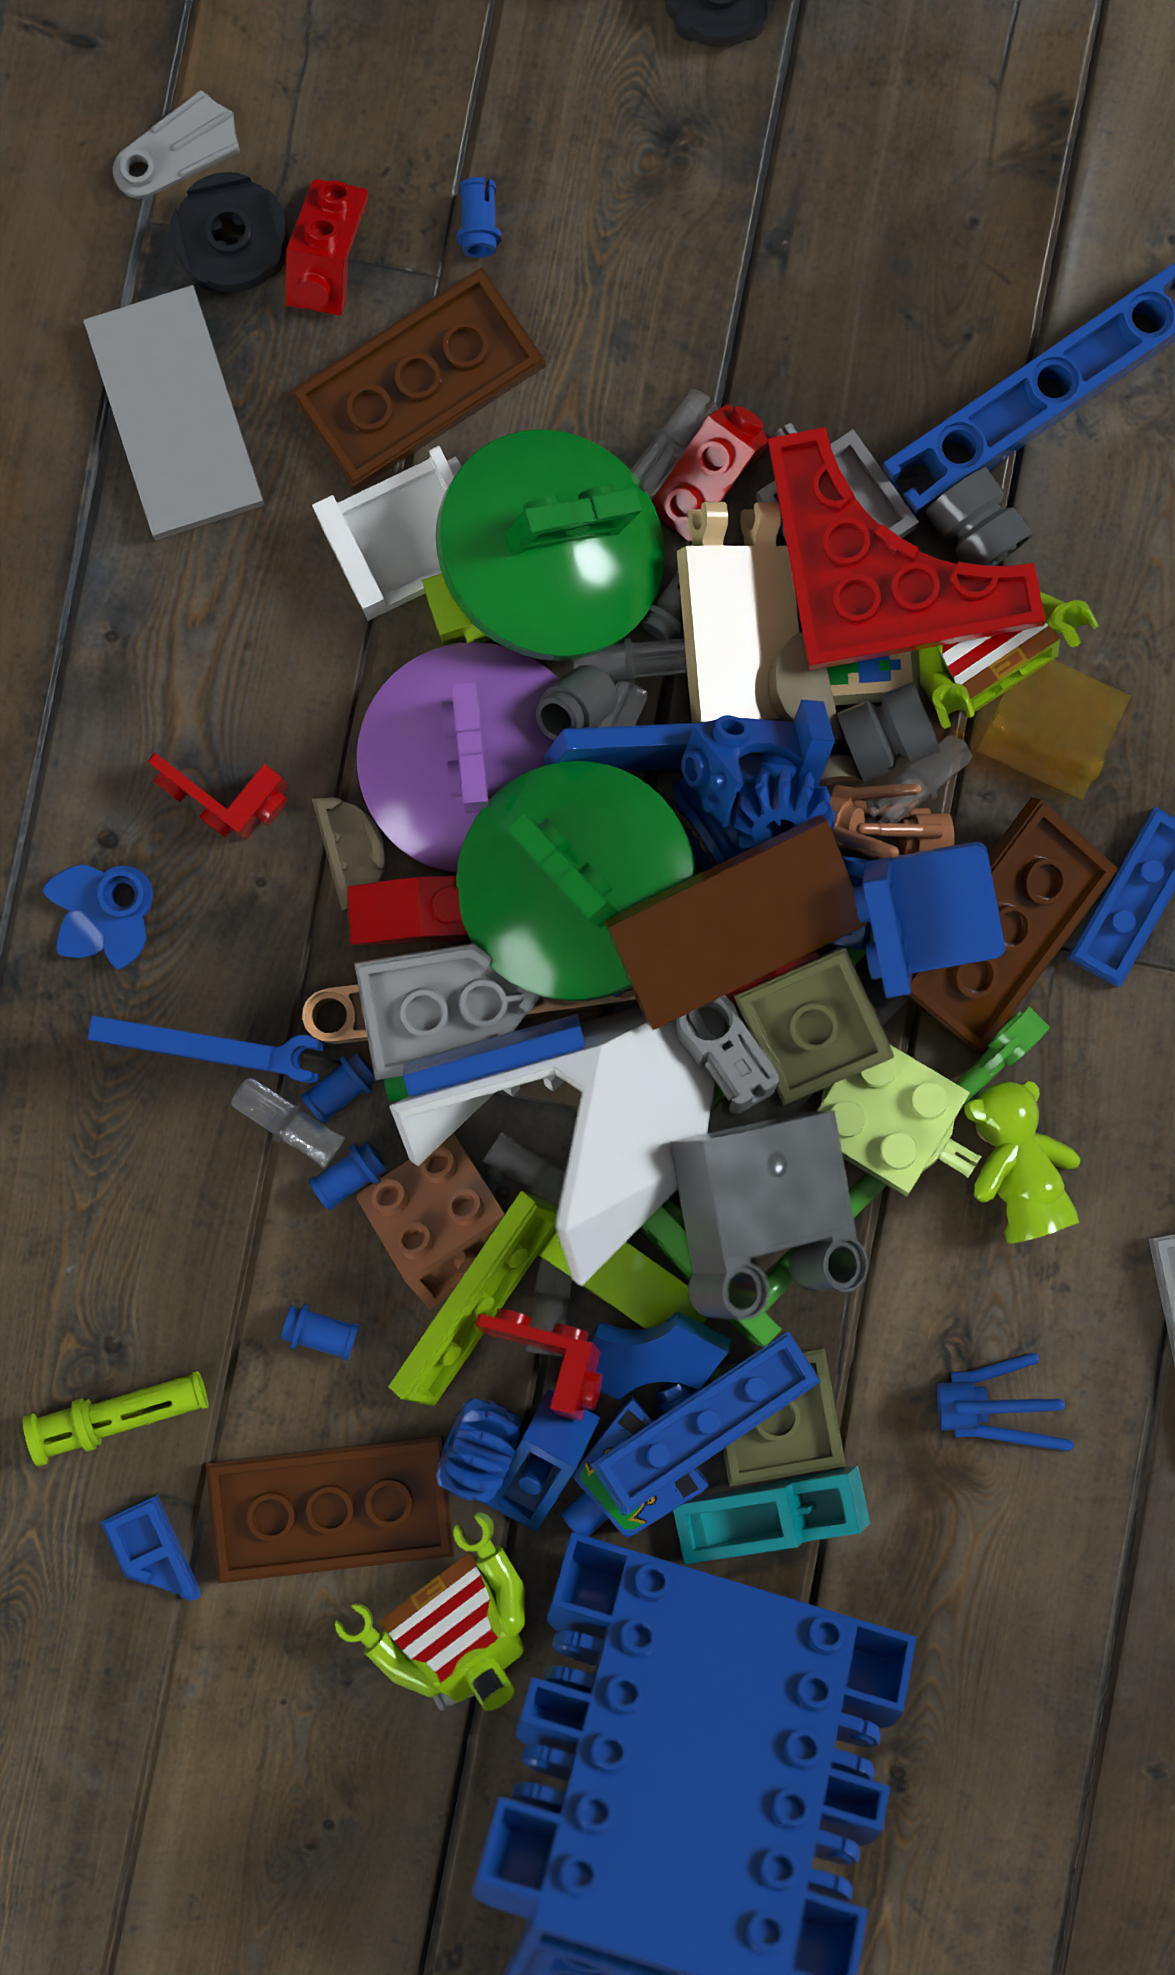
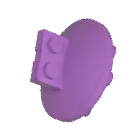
M480 642L458 643L433 649L419 655L397 670L383 684L373 698L362 722L357 746V772L363 798L374 820L388 839L412 859L436 870L457 875L458 860L463 842L470 826L481 809L489 807L488 801L506 784L520 775L545 766L543 756L554 740L547 737L538 726L536 709L542 693L559 681V679L548 668L529 656L519 654L504 646Z

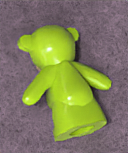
M1010 1081L995 1084L983 1090L975 1100L969 1101L964 1106L965 1115L976 1124L978 1136L996 1147L988 1156L975 1182L974 1197L978 1201L985 1203L993 1199L996 1193H998L1000 1198L1007 1204L1006 1215L1008 1225L1004 1230V1234L1008 1244L1046 1236L1079 1223L1076 1209L1064 1190V1183L1055 1166L1064 1170L1077 1169L1080 1165V1157L1073 1148L1049 1136L1035 1133L1039 1120L1037 1100L1040 1092L1035 1082L1030 1081L1021 1084Z

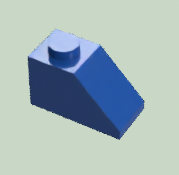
M550 1389L546 1391L516 1444V1453L511 1460L509 1472L506 1473L501 1488L497 1490L493 1499L485 1503L535 1532L539 1529L576 1470L600 1419L599 1416L586 1409L582 1422L558 1416L550 1409L554 1392Z

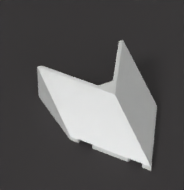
M640 1006L581 1022L580 1025L585 1041V1046L582 1050L412 1097L411 1095L389 1106L411 1162L419 1166L496 1091L504 1090L513 1097L520 1090L521 1084L538 1079H543L545 1086L553 1092L564 1081L580 1090L582 1097L556 1228L572 1279L581 1286L678 1189L670 1142L706 1134L710 1110H713L717 1083L705 1066L707 1062L698 1066L690 1052L680 1044L676 1034V1020L653 1031L646 1023ZM698 1008L704 1022L715 1038L723 1037L725 1035V1018L714 1009ZM686 1015V1024L688 1029L696 1037H699L694 1027L692 1026L688 1015Z

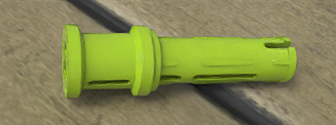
M196 1371L188 1376L148 1388H142L92 1404L89 1399L84 1400L81 1398L72 1401L71 1408L41 1417H37L34 1413L23 1416V1430L34 1464L39 1467L46 1465L49 1457L81 1447L86 1452L95 1450L98 1445L102 1444V1438L144 1425H150L157 1421L200 1408L205 1409L208 1408L209 1402L199 1371Z

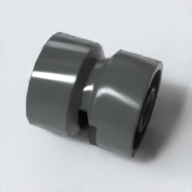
M986 467L977 470L954 485L935 500L925 511V515L942 539L957 538L958 543L955 548V554L957 555V560L962 563L996 566L1018 550L1034 535L1020 513L1016 512L1014 508H1001L1000 505L1004 499L1005 492Z
M915 682L883 694L881 706L875 707L870 702L865 701L837 713L845 739L864 782L894 771L898 758L902 757L912 764L942 752Z

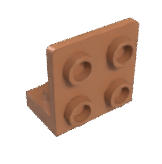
M454 1133L419 1166L409 1159L380 1178V1183L377 1185L371 1184L359 1192L356 1197L404 1281L429 1310L449 1298L506 1214Z

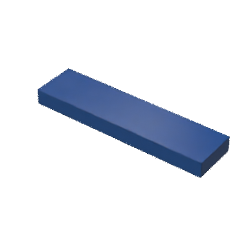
M789 1331L784 1332L770 1341L765 1347L760 1348L590 1463V1466L622 1516L627 1515L813 1388L821 1380Z

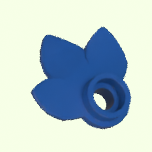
M77 865L58 873L44 886L43 893L45 896L68 911L64 916L57 939L56 950L60 956L86 958L104 950L111 964L116 969L121 970L135 961L141 954L147 940L143 917L149 912L154 898L152 884L144 873L130 866H116L106 872H102L88 865ZM130 885L135 893L134 900L127 906H119L115 899L116 891L121 886Z

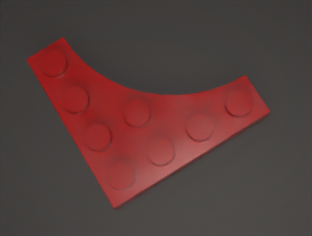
M826 427L768 438L809 671L1045 625L1046 620L1035 563L1013 566H985L958 561L955 564L922 553L918 547L900 538L883 524L879 525L864 510L839 469L831 449Z

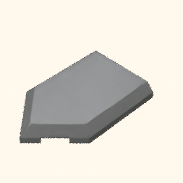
M474 943L355 962L354 964L375 1080L403 1076L404 1062L513 1032L540 996L520 988L497 973L489 965L492 962V957Z

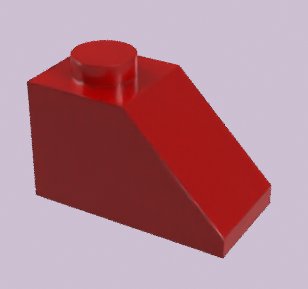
M456 876L413 877L346 887L350 945L450 942L470 939L461 918Z

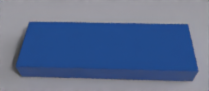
M700 723L563 729L544 754V764L549 765L565 761H588L610 765L624 771L679 769L693 725Z
M1157 807L1150 810L1119 864V870L1109 882L1066 958L1116 988L1122 985L1175 891V818Z
M578 1014L404 1062L403 1079L408 1095H412V1097L582 1050L585 1046V1041Z

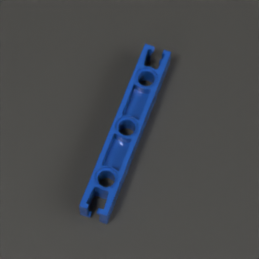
M1175 263L885 461L881 469L896 490L899 488L896 483L898 477L920 464H925L930 475L937 481L921 495L914 488L909 489L903 494L906 498L905 503L916 519L923 516L926 509L935 500L961 480L984 467L990 470L1174 343L1175 305L1172 299L1165 293L1175 286ZM1142 314L1149 317L1155 324L1156 332L1145 333L1140 331L1134 325L1132 316ZM1045 378L1056 381L1061 386L1063 396L1060 398L1045 396L1040 391L1037 381ZM947 443L962 445L967 449L970 461L964 464H956L949 461L942 451V446Z

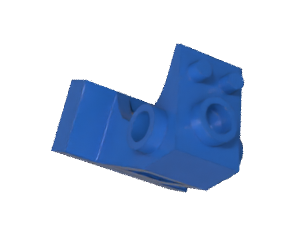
M801 699L793 722L724 715L711 721L693 725L685 754L682 757L680 771L688 785L693 787L702 799L704 811L707 813L712 812L722 827H729L731 821L730 812L737 792L741 791L744 782L756 783V776L762 768L774 777L780 775L781 770L786 764L792 773V777L798 778L811 771L814 778V786H819L835 741L824 701ZM750 752H760L759 756L746 755Z

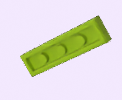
M521 1191L388 1386L397 1396L407 1401L429 1406L436 1405L484 1334L475 1326L478 1314L495 1317L497 1308H502L556 1229L559 1214L557 1206L550 1201Z

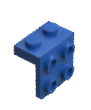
M970 842L865 862L863 886L854 887L855 903L860 923L871 921L875 942L866 944L867 961L871 978L883 979L886 998L910 994L912 973L992 960L1003 955L1005 951L1003 930L988 851L982 843Z

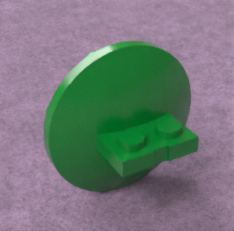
M525 430L507 434L486 444L462 465L448 485L440 504L436 522L438 562L452 598L465 616L482 633L505 648L525 656L551 661H568L602 652L623 639L641 622L651 608L659 591L664 569V540L660 520L647 491L632 471L616 456L598 444L574 434L556 430Z
M565 761L545 765L520 775L493 795L488 801L489 807L481 809L470 826L461 848L457 867L456 888L459 889L461 918L472 943L492 957V962L489 965L497 973L520 988L542 997L563 1001H589L615 995L631 988L604 920L696 876L693 852L683 825L671 807L651 786L638 777L610 765L588 761Z

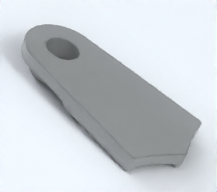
M198 91L118 154L113 164V176L117 186L129 197L136 199L148 198L239 154L240 148L235 133L233 112L216 103L204 91ZM142 162L148 165L147 172L140 177H133L129 174L131 166L135 163Z

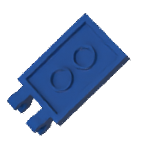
M92 1016L88 1040L109 1045L286 1074L294 1080L305 1083L319 1082L321 1074L302 1069L300 1066L302 1053L309 1049L325 1051L326 1048L325 1043L307 1035L295 1036L280 1047H272Z

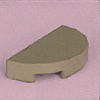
M800 632L792 637L779 651L774 665L769 670V697L777 716L782 721L787 720L788 722L794 721L801 699L824 701L835 744L842 740L827 668L809 671L803 632Z
M335 797L312 799L341 911L344 913L348 911L347 886L380 882L386 866L385 843L374 820L356 805Z

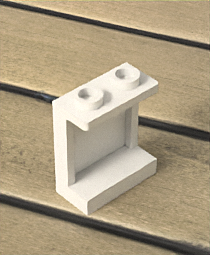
M439 445L428 450L430 457L426 461L337 503L334 496L331 495L312 504L317 519L367 621L425 594L422 580L441 574L436 550L438 511L448 485L462 466L456 456L446 460Z

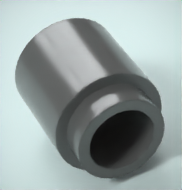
M581 665L576 667L542 693L536 709L538 726L547 737L554 741L563 729L595 728L609 717L617 706L618 696L615 685L604 671L595 666Z

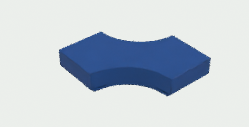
M676 1312L664 1323L640 1330L621 1329L603 1322L601 1324L598 1323L587 1339V1342L593 1343L601 1352L596 1368V1373L603 1375L601 1391L621 1401L633 1389L655 1382H673L687 1385L697 1390L701 1389L728 1353L731 1339L680 1312Z

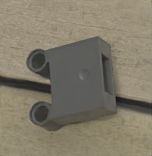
M835 1111L799 1112L670 1142L693 1270L689 1283V1297L692 1306L698 1313L706 1317L741 1320L752 1319L760 1315L766 1307L769 1298V1284L766 1275L761 1269L750 1264V1258L791 1247L793 1248L789 1257V1271L794 1282L805 1290L852 1292L864 1282L868 1272V1257L865 1249L857 1241ZM730 1283V1296H729V1299H728V1296H727V1287H728V1284Z

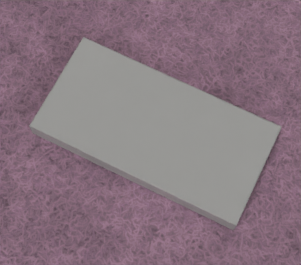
M187 286L84 319L86 331L155 541L265 506L194 286Z

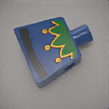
M632 1394L623 1402L585 1450L576 1470L572 1474V1477L585 1492L561 1513V1516L577 1534L589 1537L603 1523L610 1519L626 1538H629L700 1494L709 1486L703 1474L697 1468H694L635 1510L622 1516L593 1471L590 1463L654 1421Z

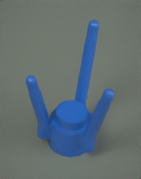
M1036 1353L1026 1354L1017 1358L1014 1357L971 1371L950 1372L951 1383H937L940 1429L954 1430L955 1438L980 1437L1063 1451H1071L1074 1448V1443L1068 1439L977 1424L989 1422V1414L1061 1411L1065 1408V1402L1062 1399L988 1400L986 1386H974L975 1383L1037 1364L1039 1356Z

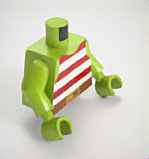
M1040 592L1046 620L1044 626L918 650L920 686L936 708L941 726L944 729L951 727L948 715L957 710H961L966 718L973 717L976 711L1058 657L1060 637L1056 632L1062 634L1070 647L1078 646L1081 641L1075 631L1076 628L1082 625H1090L1093 629L1098 627V623L1089 606L1081 600H1072L1065 603L1051 595Z
M477 1512L474 1514V1517L482 1527V1539H470L466 1535L463 1526L458 1522L453 1532L455 1542L460 1548L469 1552L379 1620L384 1629L383 1631L378 1633L372 1627L373 1618L370 1610L366 1606L357 1603L351 1604V1606L364 1617L365 1627L360 1633H350L338 1620L335 1621V1628L338 1635L345 1641H361L366 1646L364 1654L395 1684L427 1697H434L444 1693L456 1703L464 1701L474 1693L483 1709L491 1711L506 1704L514 1695L515 1690L503 1670L521 1657L524 1651L519 1633L525 1625V1586L502 1547H494L490 1539L493 1535L494 1525L491 1518L487 1514ZM470 1551H476L479 1557L477 1558Z

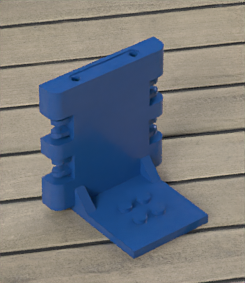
M571 1532L547 1615V1622L553 1629L559 1632L555 1633L552 1646H554L558 1653L566 1656V1658L570 1657L573 1660L595 1667L593 1674L574 1668L570 1669L567 1666H550L545 1669L543 1680L531 1678L516 1729L517 1738L528 1746L524 1747L521 1760L528 1768L564 1780L565 1784L563 1791L532 1782L514 1784L511 1795L513 1800L499 1797L494 1809L472 1893L476 1899L490 1907L527 1918L522 1936L502 1975H857L868 1909L845 1903L851 1901L853 1887L851 1883L840 1876L812 1868L813 1857L832 1861L835 1864L850 1865L858 1863L860 1854L858 1845L873 1843L883 1830L890 1786L873 1781L875 1768L869 1760L834 1747L836 1740L861 1747L879 1745L881 1738L879 1728L893 1726L904 1711L916 1637Z

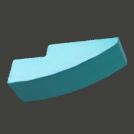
M858 1465L720 1492L689 1500L673 1510L684 1565L795 1548L807 1541L859 1534L871 1524Z

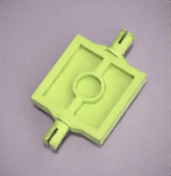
M892 1045L890 1046L894 1053V1058L822 1088L824 1091L818 1111H835L843 1158L908 1197L922 1172L933 1165L937 1159L969 1178L981 1158L980 1155L973 1153L950 1139L954 1120L968 1099L970 1092Z

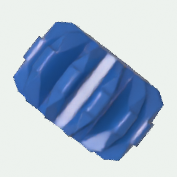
M787 764L781 770L780 775L776 777L762 768L756 776V783L744 782L739 792L737 804L733 807L732 823L734 828L738 830L737 840L739 841L740 848H753L820 814L829 821L830 827L833 829L835 812L830 805L831 795L828 792L827 786H814V778L811 771L798 778L792 777Z
M470 1398L462 1405L460 1412L457 1413L455 1422L449 1430L447 1441L443 1447L442 1456L438 1463L439 1469L436 1474L438 1485L451 1491L452 1495L468 1501L476 1500L487 1503L493 1499L497 1490L501 1488L506 1473L509 1472L511 1460L516 1453L515 1448L520 1437L519 1430L521 1427L519 1415L507 1410L506 1406L491 1400L484 1401Z

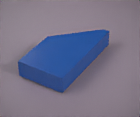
M158 1494L100 1522L125 1577L146 1585L152 1584L171 1591L189 1601H193L202 1595Z

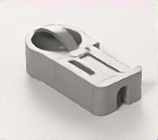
M724 995L702 1006L703 1008H711L718 1011L725 1018L728 1024V1032L723 1037L715 1038L704 1022L699 1009L686 1014L699 1037H696L688 1029L686 1015L676 1020V1034L680 1044L690 1052L698 1066L707 1062L705 1064L706 1068L728 1101H731L728 1110L733 1114H739L771 1096L779 1081V1075L739 1018L734 1004Z

